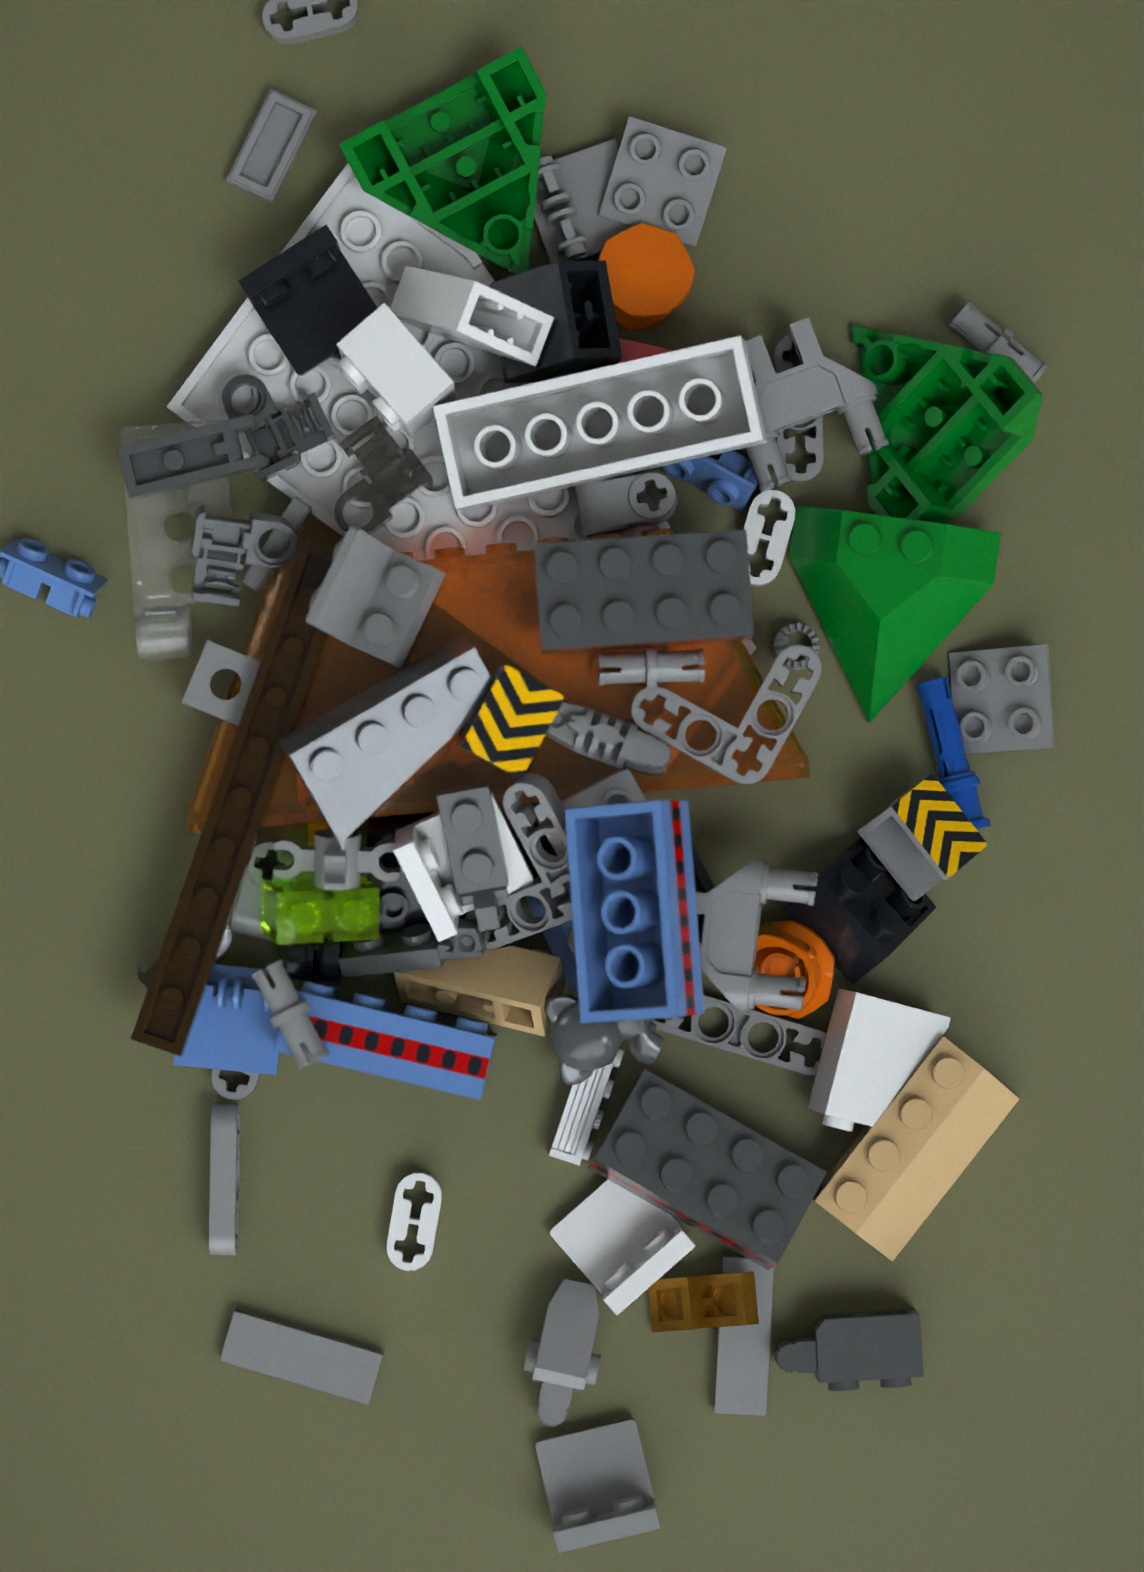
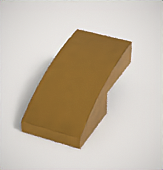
M754 1271L658 1279L648 1288L652 1332L759 1324Z

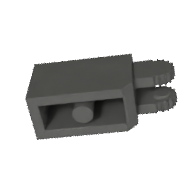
M916 1309L822 1314L812 1325L813 1336L793 1337L792 1340H789V1338L786 1340L781 1339L780 1343L777 1342V1347L774 1348L775 1353H773L775 1362L777 1361L776 1364L780 1366V1370L784 1369L786 1373L791 1372V1374L794 1371H797V1373L815 1372L818 1382L828 1383V1390L830 1391L856 1390L860 1388L859 1381L880 1379V1387L883 1388L907 1387L912 1385L911 1377H924L920 1314Z

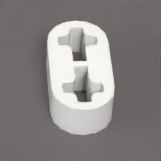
M779 490L761 492L754 498L748 511L744 529L747 531L748 557L754 556L760 541L768 544L765 560L772 563L771 571L762 570L759 577L750 575L751 587H762L770 584L781 569L795 520V507L790 497ZM772 500L780 503L779 511L786 514V520H777L773 526L771 536L761 533L765 517L757 514L758 507L767 508Z
M413 1172L406 1175L398 1184L395 1192L387 1238V1254L390 1261L397 1268L405 1271H415L423 1267L430 1260L434 1250L442 1203V1188L439 1181L433 1175L426 1172ZM416 1181L425 1182L426 1191L434 1194L433 1202H424L420 1218L410 1217L413 1205L412 1199L404 1197L405 1189H413ZM409 1224L419 1225L416 1238L417 1243L425 1245L424 1253H416L413 1261L403 1259V1250L397 1249L395 1244L396 1240H405Z

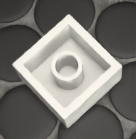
M385 303L337 343L342 357L337 363L342 369L341 373L360 395L367 389L374 395L376 399L372 404L376 408L375 412L393 433L402 428L411 438L435 417L433 406L453 402L457 398L453 380Z

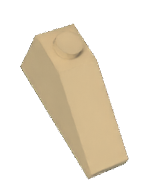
M515 946L488 949L480 957L445 960L439 968L394 972L400 1002L544 1037L551 1023L545 1011L546 1000L557 994H563L566 988L561 957L553 956L540 949L528 950Z

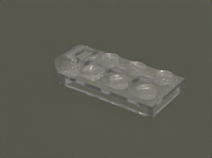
M224 419L120 427L121 446L221 422ZM230 476L132 501L129 499L124 480L135 632L140 661L193 657V630L188 605L210 604V602L192 600L191 592L179 593L173 589L170 582L173 570L183 564L195 567L197 557L192 553L191 537L181 542L174 541L169 538L166 526L168 520L178 513L189 514L194 519L195 510L200 505L205 506L207 515L233 518ZM200 548V556H203L204 548ZM236 569V575H235V580H234V584H235V585H238L237 569ZM205 584V586H204V587H212V588H219V589L231 590V588H227V587H220V586H213V585H206V584Z

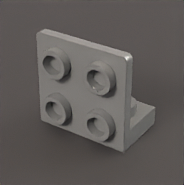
M350 526L345 537L338 542L334 549L333 563L322 586L317 588L311 598L310 612L306 622L354 649L402 669L446 574L435 567L395 551L355 526Z
M630 1418L536 1442L535 1448L553 1520V1534L558 1553L661 1529L635 1419Z

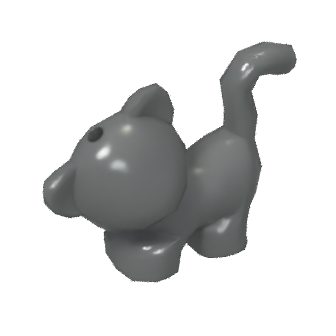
M572 924L567 945L576 959ZM557 994L546 1000L545 1011L552 1022L551 1038L555 1054L560 1059L561 1080L565 1084L575 1085L582 1083L591 1076L594 1070L612 1064L624 1040H628V1045L637 1061L652 1065L657 1058L663 1038L655 1032L657 1025L650 1022L651 1019L581 1023L579 999L570 994ZM672 1017L661 1018V1019L671 1020Z

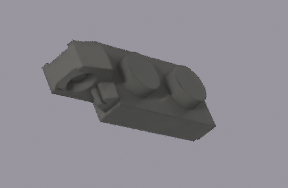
M489 781L437 790L436 798L455 889L456 893L460 895L461 905L474 904L480 932L500 928L499 920H501L497 899L508 898L507 885H509V877Z
M459 919L458 934L438 942L431 926L421 923L411 925L402 931L382 933L379 929H368L351 936L339 956L338 962L341 973L345 975V978L439 968L445 960L480 957L487 946L483 931H479L477 919Z

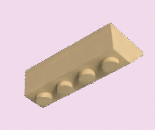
M942 1036L873 1127L866 1125L822 1181L813 1200L893 1262L1015 1106L1019 1098L985 1068Z

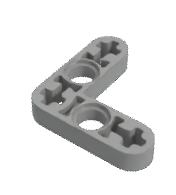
M793 645L784 649L774 661L738 728L659 686L647 687L639 691L633 699L631 718L641 731L656 737L657 740L662 739V742H667L668 746L735 783L752 785L762 780L771 768L819 681L822 672L821 661L811 648L803 645ZM801 655L808 659L806 669L812 672L809 680L800 678L795 683L791 693L800 694L801 698L797 704H794L785 694L771 691L768 688L772 680L782 687L789 675V670L783 666L785 659L795 661ZM656 696L662 697L666 700L663 709L675 717L678 715L679 707L690 712L680 723L676 739H672L665 734L672 725L664 720L656 719L652 725L644 721L646 712L639 707L643 700L652 702ZM775 700L785 707L787 720L782 728L767 730L759 724L757 710L765 701ZM695 721L708 722L715 730V742L711 748L705 751L694 750L686 742V729ZM749 726L760 737L775 740V745L770 751L762 744L755 756V760L761 764L760 770L758 772L749 770L742 776L736 772L738 763L732 759V755L735 750L744 753L750 746L753 738L743 736L746 727Z
M525 773L522 779L515 778L503 796L505 813L539 876L533 878L532 884L509 894L508 898L497 899L500 916L502 917L507 910L509 917L504 918L500 922V928L483 931L486 949H495L573 920L571 893L565 895L560 903L558 900V895L563 894L570 885L565 808L554 787L548 779L540 774ZM523 792L527 797L536 795L539 802L535 807L531 802L523 804L519 798ZM538 818L541 823L537 827H533L532 824ZM544 834H554L560 837L565 843L566 853L555 856L546 852L541 844V836ZM530 895L541 900L545 906V915L533 917L527 914L522 909L521 898ZM475 909L469 911L465 919H477Z

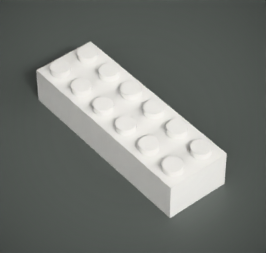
M741 336L433 406L455 509L462 511L569 488L598 479L622 476L767 443L747 346Z

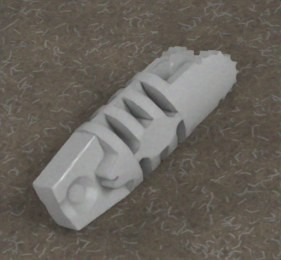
M565 702L562 703L545 735L575 753L620 770L624 766L639 773L645 772L647 776L653 775V777L655 775L660 776L661 773L665 772L672 755L671 747L667 746V742L664 743L662 739L657 740L654 736L638 731V726L592 708Z

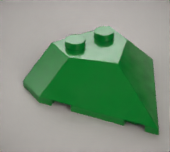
M522 46L476 70L474 75L387 121L383 120L338 144L362 190L367 194L515 275L529 271L546 92Z
M852 325L853 344L859 346L861 373L858 374L874 383L877 388V400L873 401L886 439L889 441L888 446L875 450L869 432L865 431L872 447L871 453L865 454L869 455L871 484L866 485L868 505L876 515L943 523L962 514L1033 440L1043 397L1042 392L1011 357Z
M796 506L789 557L869 723L994 585L1001 533L854 511Z

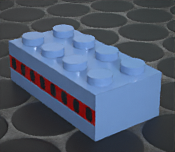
M659 800L565 809L580 1022L591 1023L705 1014L688 800Z
M309 980L303 982L302 989L295 988L301 1002L307 1000L311 1008L307 1014L325 1049L329 1052V1055L317 1061L478 1100L482 1098L497 1035L487 1033L489 1023L460 1016L457 1017L455 1025L436 1021L439 1011L410 1004L406 1005L404 1013L386 1009L388 999L358 992L355 993L354 999L351 1001L336 997L338 987ZM279 1029L274 1051L293 1055Z

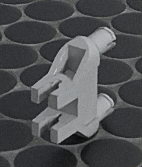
M809 317L789 324L790 328L788 330L801 363L799 366L776 374L762 336L759 335L745 341L767 443L742 448L741 450L746 449L761 492L774 489V483L768 467L772 468L778 486L792 481L776 441V437L780 436L779 432L831 412L844 413L857 448L858 456L871 453L872 450L865 431L869 432L875 450L889 445L873 401L877 400L876 395L878 394L875 384L856 372L823 356Z
M756 858L711 891H695L697 914L705 915L702 943H699L701 970L739 1011L748 1012L749 1009L755 1008V1004L802 1011L804 996L784 994L782 990L805 991L806 977L798 978L759 973V967H755L762 904H766L767 899L814 906L816 891L795 889L794 885L817 886L818 872L812 871L811 873L771 868V862H766V858Z

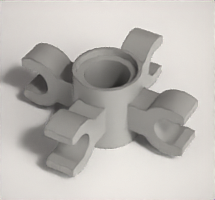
M321 829L314 832V845H302L293 837L281 836L274 839L273 850L290 851L294 856V862L287 866L274 865L273 876L286 880L296 877L301 871H313V885L323 890L345 891L359 887L360 873H372L381 881L393 882L400 879V868L384 867L380 862V857L386 852L394 853L395 839H382L373 847L361 846V832L356 830L341 844L329 829Z

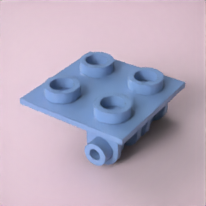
M214 964L183 1056L174 1054L173 1065L277 1075L279 1052L274 1050L280 1028H273L269 1019L274 1016L255 979L253 980L251 974L261 969Z

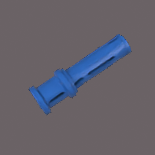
M948 677L917 684L916 687L922 703L924 718L937 764L938 781L977 830L990 827V819L983 816L976 788L981 784L979 775L976 776L975 771H970Z

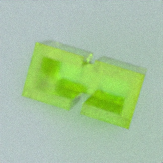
M362 877L360 878L359 887L345 891L323 890L322 888L315 887L308 880L262 882L261 933L277 945L323 942V935L333 942L379 940V887ZM323 894L328 896L330 899H323Z

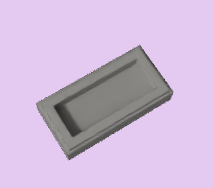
M270 89L226 179L227 183L274 205L317 118V110Z

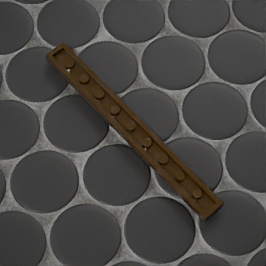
M304 539L302 540L131 1040L178 1056H183L286 757V753L279 740L295 731L328 635L308 624L306 618L310 612L311 598L317 588L322 586L333 563V549Z

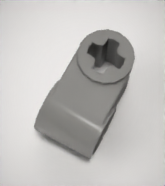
M655 472L622 478H603L575 486L582 531L585 538L606 536L624 532L630 528L661 523L673 515L677 506V495L672 482L666 476ZM656 486L661 494L667 493V498L659 501L660 509L656 511H650L647 503H639V498L647 496V487Z
M268 841L257 845L253 850L234 906L230 931L282 943L292 899L290 897L295 877L286 880L278 879L274 876L272 878L267 877V868L260 866L259 860L260 858L270 856L272 853L274 841ZM274 850L278 852L277 860L285 863V866L294 862V856L290 851Z

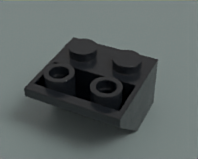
M556 261L490 284V288L554 317L536 367L500 356L504 383L541 382L615 365L622 358L606 261Z
M862 837L856 840L818 874L817 886H805L802 889L816 891L814 906L788 902L783 907L794 920L813 929L826 942L835 957L836 968L852 985L885 960L937 908L926 894L916 901H912Z

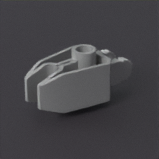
M564 1279L547 1306L540 1341L531 1339L529 1341L523 1370L533 1372L531 1381L541 1383L537 1402L539 1407L536 1408L538 1410L536 1416L539 1417L538 1421H541L542 1425H547L548 1428L550 1426H553V1428L556 1425L560 1426L561 1421L566 1420L565 1416L568 1415L566 1410L570 1407L573 1390L583 1392L585 1384L595 1386L601 1355L592 1353L599 1320L595 1285Z

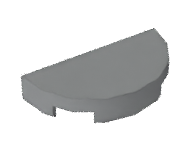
M293 497L282 517L292 524L299 541L307 526L306 518L309 517L313 510H311L312 507L298 497ZM274 529L261 550L268 554L282 552L288 544V535L282 530ZM252 565L242 582L256 592L259 589L262 590L269 583L270 577L276 568Z

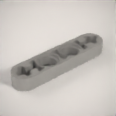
M703 995L704 1010L710 1007H717L727 1015L728 1027L721 1036L715 1038L707 1037L700 1031L698 1020L701 1014L690 1016L689 1032L679 1029L680 1024L684 1020L683 1018L672 1017L671 1020L665 1019L664 1023L656 1021L655 1018L650 1020V1022L657 1025V1030L811 1076H816L820 1060H815L812 1067H807L804 1065L805 1057L792 1051L788 1052L789 1061L786 1062L778 1059L786 1045V1029L790 1028L797 1031L792 1041L809 1045L812 1037L820 1039L819 1048L822 1050L826 1038V1033L751 1009L748 1012L739 1011L731 1003ZM760 1022L771 1024L776 1029L778 1035L775 1047L764 1053L753 1050L748 1042V1032L752 1026Z

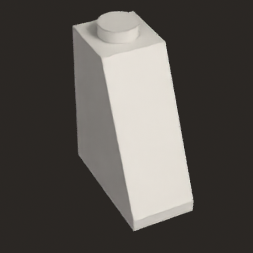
M405 266L390 306V310L399 320L426 332L535 367L554 317L475 280L411 266Z
M838 988L807 1109L824 1114L822 1124L850 1132L853 1131L854 1123L873 1127L948 1029L951 1017Z

